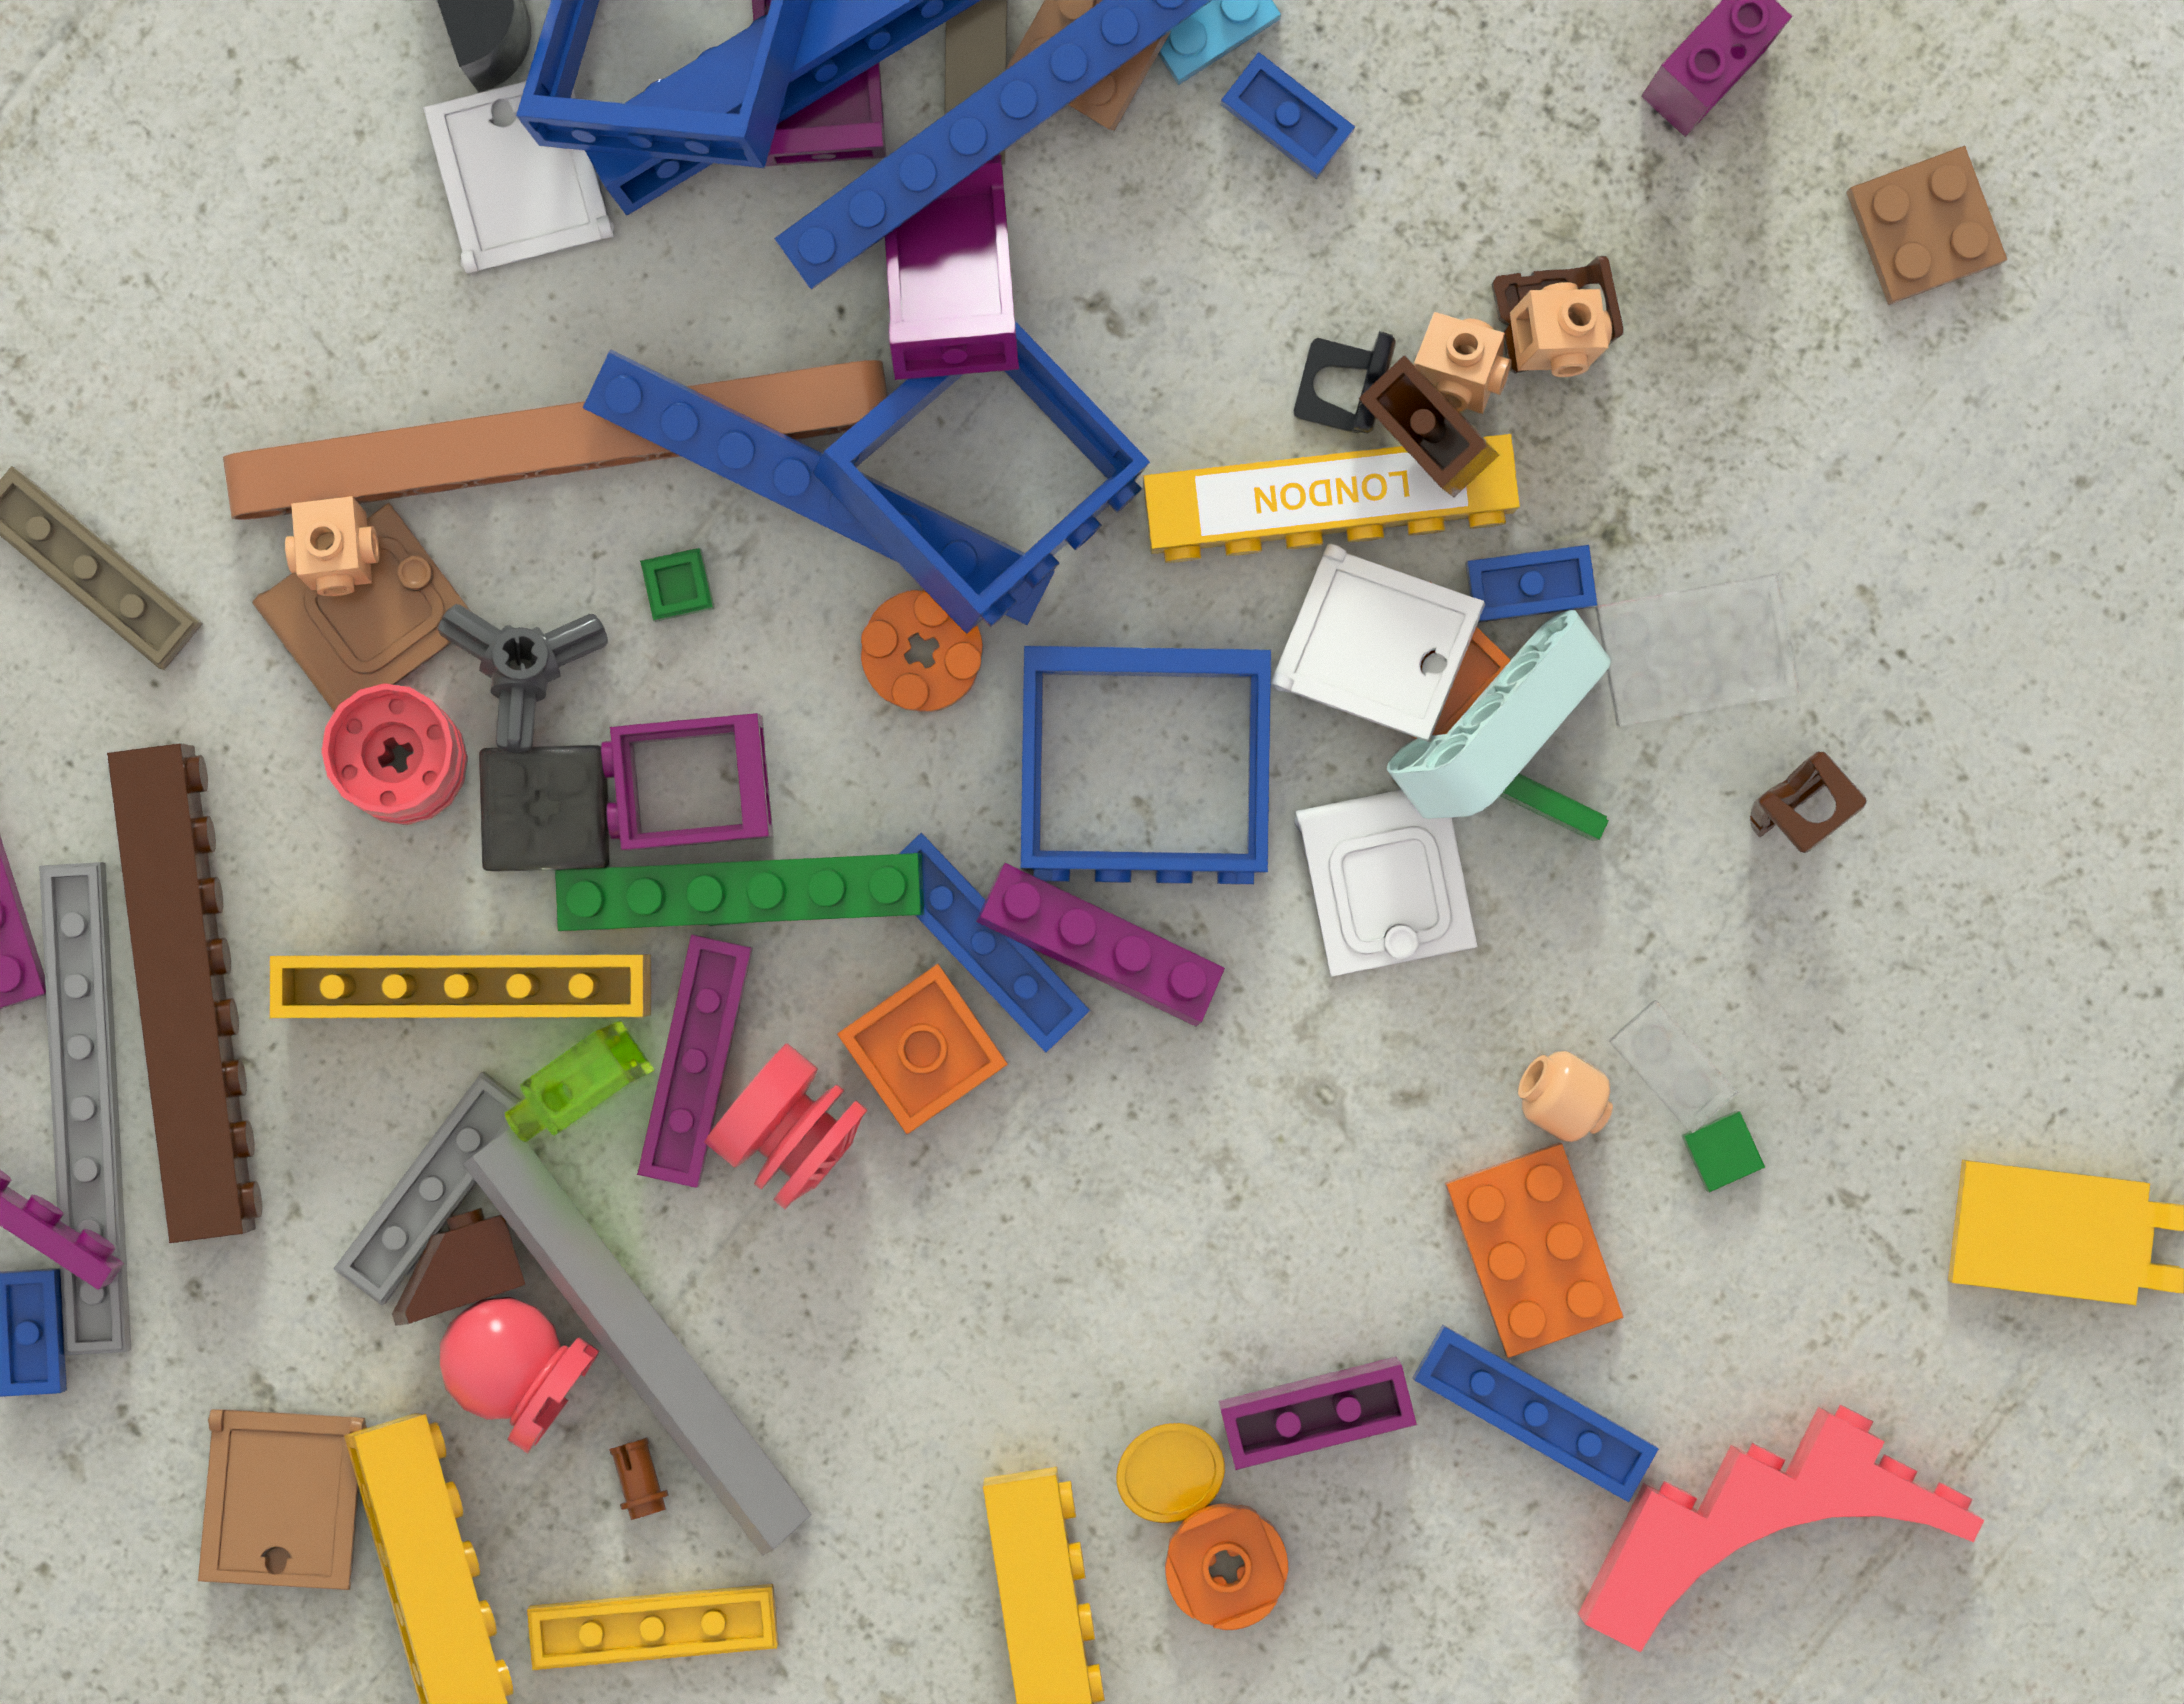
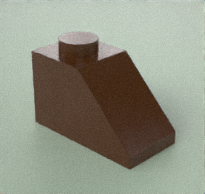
M1405 355L1358 398L1439 487L1452 497H1456L1499 456L1496 450Z
M478 1208L446 1219L449 1230L431 1236L392 1313L395 1326L410 1324L526 1285L506 1220L502 1215L485 1218L482 1208Z

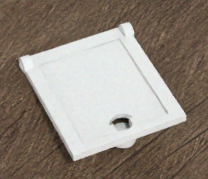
M526 81L423 107L462 249L460 263L466 274L614 236V223L610 221L607 215L596 170L585 150L539 146L516 117ZM573 88L571 98L577 99Z
M1327 544L1271 680V686L1277 691L1291 692L1430 742L1484 609L1485 602L1347 554V551L1338 545ZM1435 650V653H1432V654H1430L1428 657H1426V659H1425L1424 662H1423L1422 671H1421V662H1422V659L1424 658V656H1425L1427 653H1429L1430 651Z
M1402 789L1295 811L1296 817L1294 821L1302 833L1331 977L1477 947L1452 818H1423Z

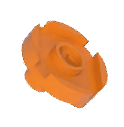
M911 590L891 597L876 609L862 633L861 662L869 683L884 700L908 711L936 712L954 705L971 690L981 668L983 642L978 626L976 625L966 634L926 591ZM920 635L924 641L935 638L939 643V648L932 653L935 663L931 667L924 668L923 664L919 661L912 664L906 661L905 654L912 649L909 642L912 637Z
M1228 1503L1210 1505L1189 1515L1170 1537L1165 1561L1167 1585L1178 1607L1191 1618L1222 1630L1242 1629L1265 1618L1278 1602L1277 1599L1283 1592L1289 1570L1284 1543L1271 1522L1259 1515L1250 1506H1237ZM1223 1550H1227L1231 1557L1240 1555L1244 1560V1564L1236 1569L1238 1579L1229 1583L1226 1582L1223 1575L1212 1577L1208 1569L1216 1563L1215 1554Z

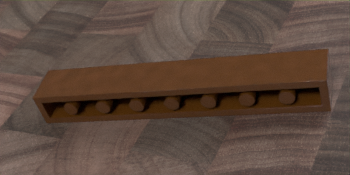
M182 743L107 753L169 1244L244 1234L256 1229L255 1218L262 1216V1197L257 1181L250 1182L247 1157H253L254 1135L250 1121H242L239 1096L246 1095L247 1080L242 1060H234L231 1036L237 1035L239 1032V1017L234 999H226L224 975L231 972V954L226 938H219L216 914L223 912L224 901L220 880L218 877H211L208 853L215 852L216 837L211 817H203L200 792H206L208 789V774L205 760L202 755L195 756L194 746Z

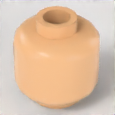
M1558 1051L1548 1057L1546 1055L1537 1057L1528 1066L1519 1083L1518 1095L1522 1099V1111L1525 1117L1533 1124L1562 1141L1574 1142L1585 1137L1589 1132L1592 1134L1598 1133L1611 1116L1613 1104L1608 1101L1610 1096L1609 1079L1602 1071L1570 1052Z

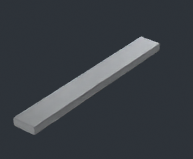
M106 863L39 866L57 1207L64 1214L60 1219L61 1222L79 1234L83 1229H89L101 1235L115 1246L112 1255L124 1262L112 1283L100 1290H97L60 1265L65 1355L127 1352L131 1350Z
M514 1125L465 1161L463 1163L464 1167L763 1556L773 1551L812 1514Z

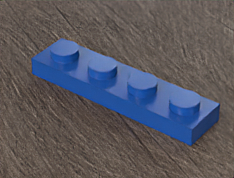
M920 833L899 853H922L924 915L915 916L1046 1053L1090 1009L1032 948L976 922L985 899L925 835Z
M1443 1324L1412 1377L1414 1381L1628 1503L1659 1450L1652 1443Z

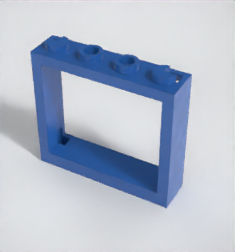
M600 0L550 1L516 117L539 146L765 168L812 0L771 1L739 114L571 98Z
M1016 321L1019 369L1006 370L1005 372L1098 468L1107 480L979 595L856 468L964 374L907 379L823 452L813 471V474L966 634L982 620L990 627L997 623L1017 603V600L1011 595L1025 581L1032 588L1038 586L1060 564L1054 557L1058 551L1067 543L1074 550H1077L1097 532L1102 524L1096 517L1108 506H1111L1118 513L1142 490L1136 483V480L1150 463L1139 449Z
M1024 646L1021 869H1033L1034 877L1052 882H1070V870H1095V882L1131 883V871H1156V883L1193 884V872H1217V884L1246 885L1254 884V873L1268 872L1271 650ZM1043 675L1250 678L1247 854L1040 850Z

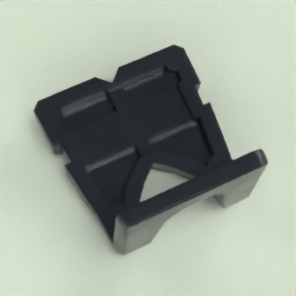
M1379 331L1372 351L1321 338L1314 339L1309 348L1294 406V416L1298 419L1353 433L1368 434L1373 431L1377 418L1360 400L1356 413L1353 414L1319 398L1314 391L1313 380L1315 375L1326 367L1367 370L1361 392L1362 395L1390 369L1396 346V340L1393 335Z

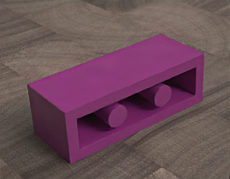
M1397 1357L1218 1401L1235 1470L1417 1425L1403 1367Z

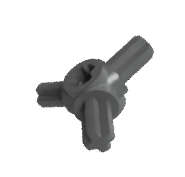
M455 604L446 611L438 626V632L442 637L481 661L479 671L491 678L490 692L493 696L499 698L495 742L499 749L509 753H519L531 749L534 736L536 702L546 697L547 683L561 677L559 667L602 649L608 643L605 628L595 614H588L543 634L539 627L528 629L523 627L514 628L511 625H507L502 630H499L465 607ZM521 659L531 661L532 667L526 669L524 664H521ZM516 660L517 665H521V670L510 668V662Z

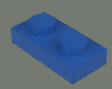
M1260 52L1256 54L1221 99L1220 105L1316 179L1355 129L1353 124Z
M1589 545L1471 560L1465 563L1470 596L1485 602L1478 623L1597 606Z
M60 1268L1 1271L0 1397L58 1394L67 1391Z

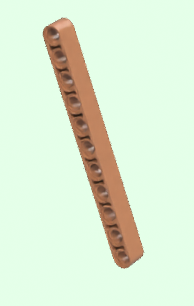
M880 360L856 361L687 386L794 440L845 433L888 397L883 362ZM583 401L243 451L224 456L223 462L231 518L247 520L292 514L291 504L353 496L361 504L681 456L583 409L582 407L585 403Z

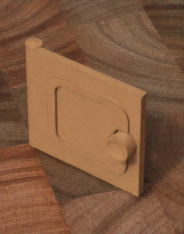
M387 503L367 518V526L375 528L379 543V562L371 564L372 583L354 585V592L347 595L322 596L317 594V590L311 591L297 576V573H292L270 590L258 594L252 602L334 712L339 704L360 689L384 683L395 685L452 643L438 632V626L443 615L455 604L461 605L470 611L390 503Z
M211 1409L208 1423L209 1430L212 1432L198 1581L350 1590L359 1487L344 1435L367 1428L365 1418Z

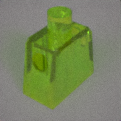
M620 1020L594 1031L523 1081L519 1086L526 1098L507 1110L505 1118L513 1132L523 1142L529 1141L546 1128L552 1135L556 1136L573 1127L655 1070ZM563 1084L568 1087L571 1099L566 1095Z

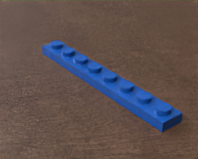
M1102 0L774 239L811 290L1212 0Z
M613 350L609 351L582 407L583 409L896 561L813 474L823 453ZM863 474L977 595L984 591L1025 554L990 535ZM1055 570L1035 588H1032L1026 581L1011 594L1017 600V603L1005 615L1028 625Z

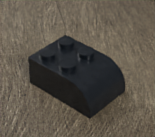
M437 0L459 67L478 92L503 83L517 71L526 57L531 40L530 17L524 0Z

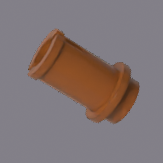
M648 1438L609 1449L614 1459L625 1502L621 1503L620 1507L621 1510L628 1509L631 1520L666 1510L663 1498L669 1496L667 1490L661 1491L648 1447Z

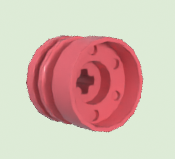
M386 683L360 689L338 705L325 727L321 751L327 777L343 798L381 822L402 825L429 820L448 807L464 784L468 761L462 733L447 713L439 708L434 701L411 687ZM397 746L403 747L408 752H414L406 758L408 769L404 772H400L392 765L387 766V764L395 760L393 749Z
M788 1043L764 1066L704 1141L705 1144L734 1168L744 1163L757 1151L764 1155L767 1160L759 1171L754 1183L761 1190L779 1170L788 1175L790 1179L773 1199L784 1209L794 1200L819 1185L852 1145L860 1121L868 1111L856 1100L839 1120L830 1115L828 1111L844 1092V1089L838 1084L827 1090L816 1101L807 1096L805 1093L813 1082L818 1068Z

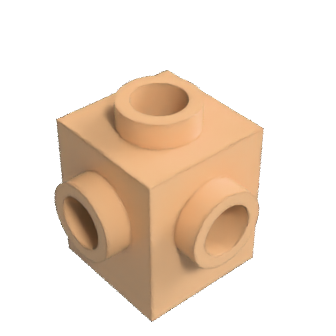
M1568 282L1552 284L1544 287L1542 290H1530L1510 312L1518 371L1551 370L1552 375L1556 377L1580 375L1588 371L1589 366L1609 348L1608 345L1612 336V322L1609 313L1603 310L1600 289H1578L1576 284Z
M1434 312L1414 365L1458 411L1468 409L1483 414L1491 392L1501 395L1509 375L1511 359L1503 357L1505 333L1494 330L1489 324L1478 319L1468 318L1460 320Z
M353 496L291 504L294 536H287L285 539L286 559L291 573H297V576L311 591L317 590V594L322 596L347 595L354 592V585L372 583L371 564L379 562L378 538L375 528L367 526L366 511Z

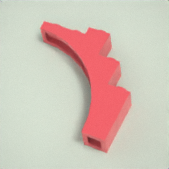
M1839 1405L1835 1415L1818 1407L1786 1472L1781 1470L1785 1459L1752 1443L1748 1452L1730 1445L1698 1510L1693 1508L1697 1498L1673 1484L1664 1481L1660 1490H1657L1643 1483L1578 1615L1585 1625L1641 1652L1666 1611L1702 1574L1737 1549L1783 1528L1832 1517L1881 1516L1927 1524L1974 1542L1984 1519L1968 1510L1973 1499L1940 1482L1935 1491L1932 1492L1913 1482L1918 1471L1885 1454L1879 1464L1875 1463L1884 1441L1869 1432L1873 1424L1872 1420L1842 1405Z

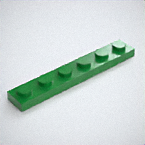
M922 853L555 870L558 931L924 915Z

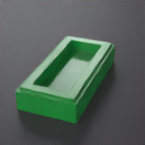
M1520 773L1500 795L1591 841L1600 840L1609 822L1606 819V815Z

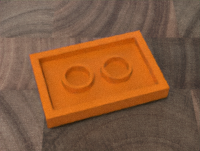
M1559 1142L1445 1182L1507 1358L1624 1318L1562 1143Z

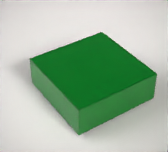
M701 548L640 561L653 621L658 622L715 609Z
M1734 1111L1681 1135L1701 1181L1709 1193L1765 1168L1740 1111Z

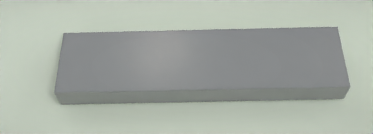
M481 1072L333 1269L380 1305L386 1304L421 1258L431 1236L439 1234L447 1223L446 1219L452 1217L477 1182L464 1167L463 1163L514 1125L518 1129L533 1108L487 1073Z

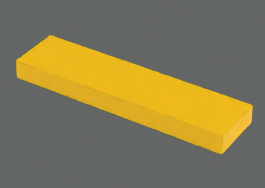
M773 1584L530 1605L527 1608L532 1670L777 1649L779 1645Z

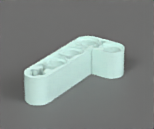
M1568 610L1552 617L1532 635L1447 734L1432 735L1430 742L1417 738L1406 744L1389 761L1387 766L1389 774L1423 818L1467 817L1484 810L1501 795L1604 675L1610 666L1611 659L1575 610Z

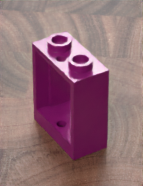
M1722 0L1660 66L1641 97L1686 137L1768 50L1793 16L1776 0Z
M753 713L610 727L611 741L601 743V756L605 778L615 779L617 802L607 803V822L610 838L620 839L621 850L634 851L774 837L763 716ZM735 734L743 824L642 833L634 744Z

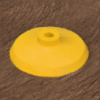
M1169 1423L1153 1427L1136 1437L1122 1454L1116 1474L1119 1495L1125 1505L1143 1519L1158 1523H1172L1185 1520L1197 1510L1207 1507L1218 1494L1225 1473L1224 1457L1216 1441L1198 1427L1183 1423Z

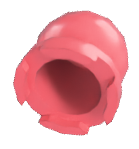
M512 1297L480 1300L465 1309L449 1323L440 1342V1367L445 1389L464 1410L486 1420L511 1418L510 1424L514 1428L507 1440L528 1454L532 1447L536 1446L568 1402L564 1398L580 1375L585 1377L600 1351L580 1337L570 1347L567 1345L560 1346L554 1325L537 1307Z

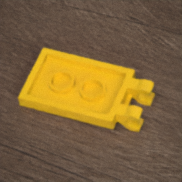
M1962 1160L1948 1281L1957 1284L2136 1305L2138 1287L2184 1293V1268L2175 1265L2151 1263L2155 1227L2184 1231V1205L2148 1201L2150 1183Z

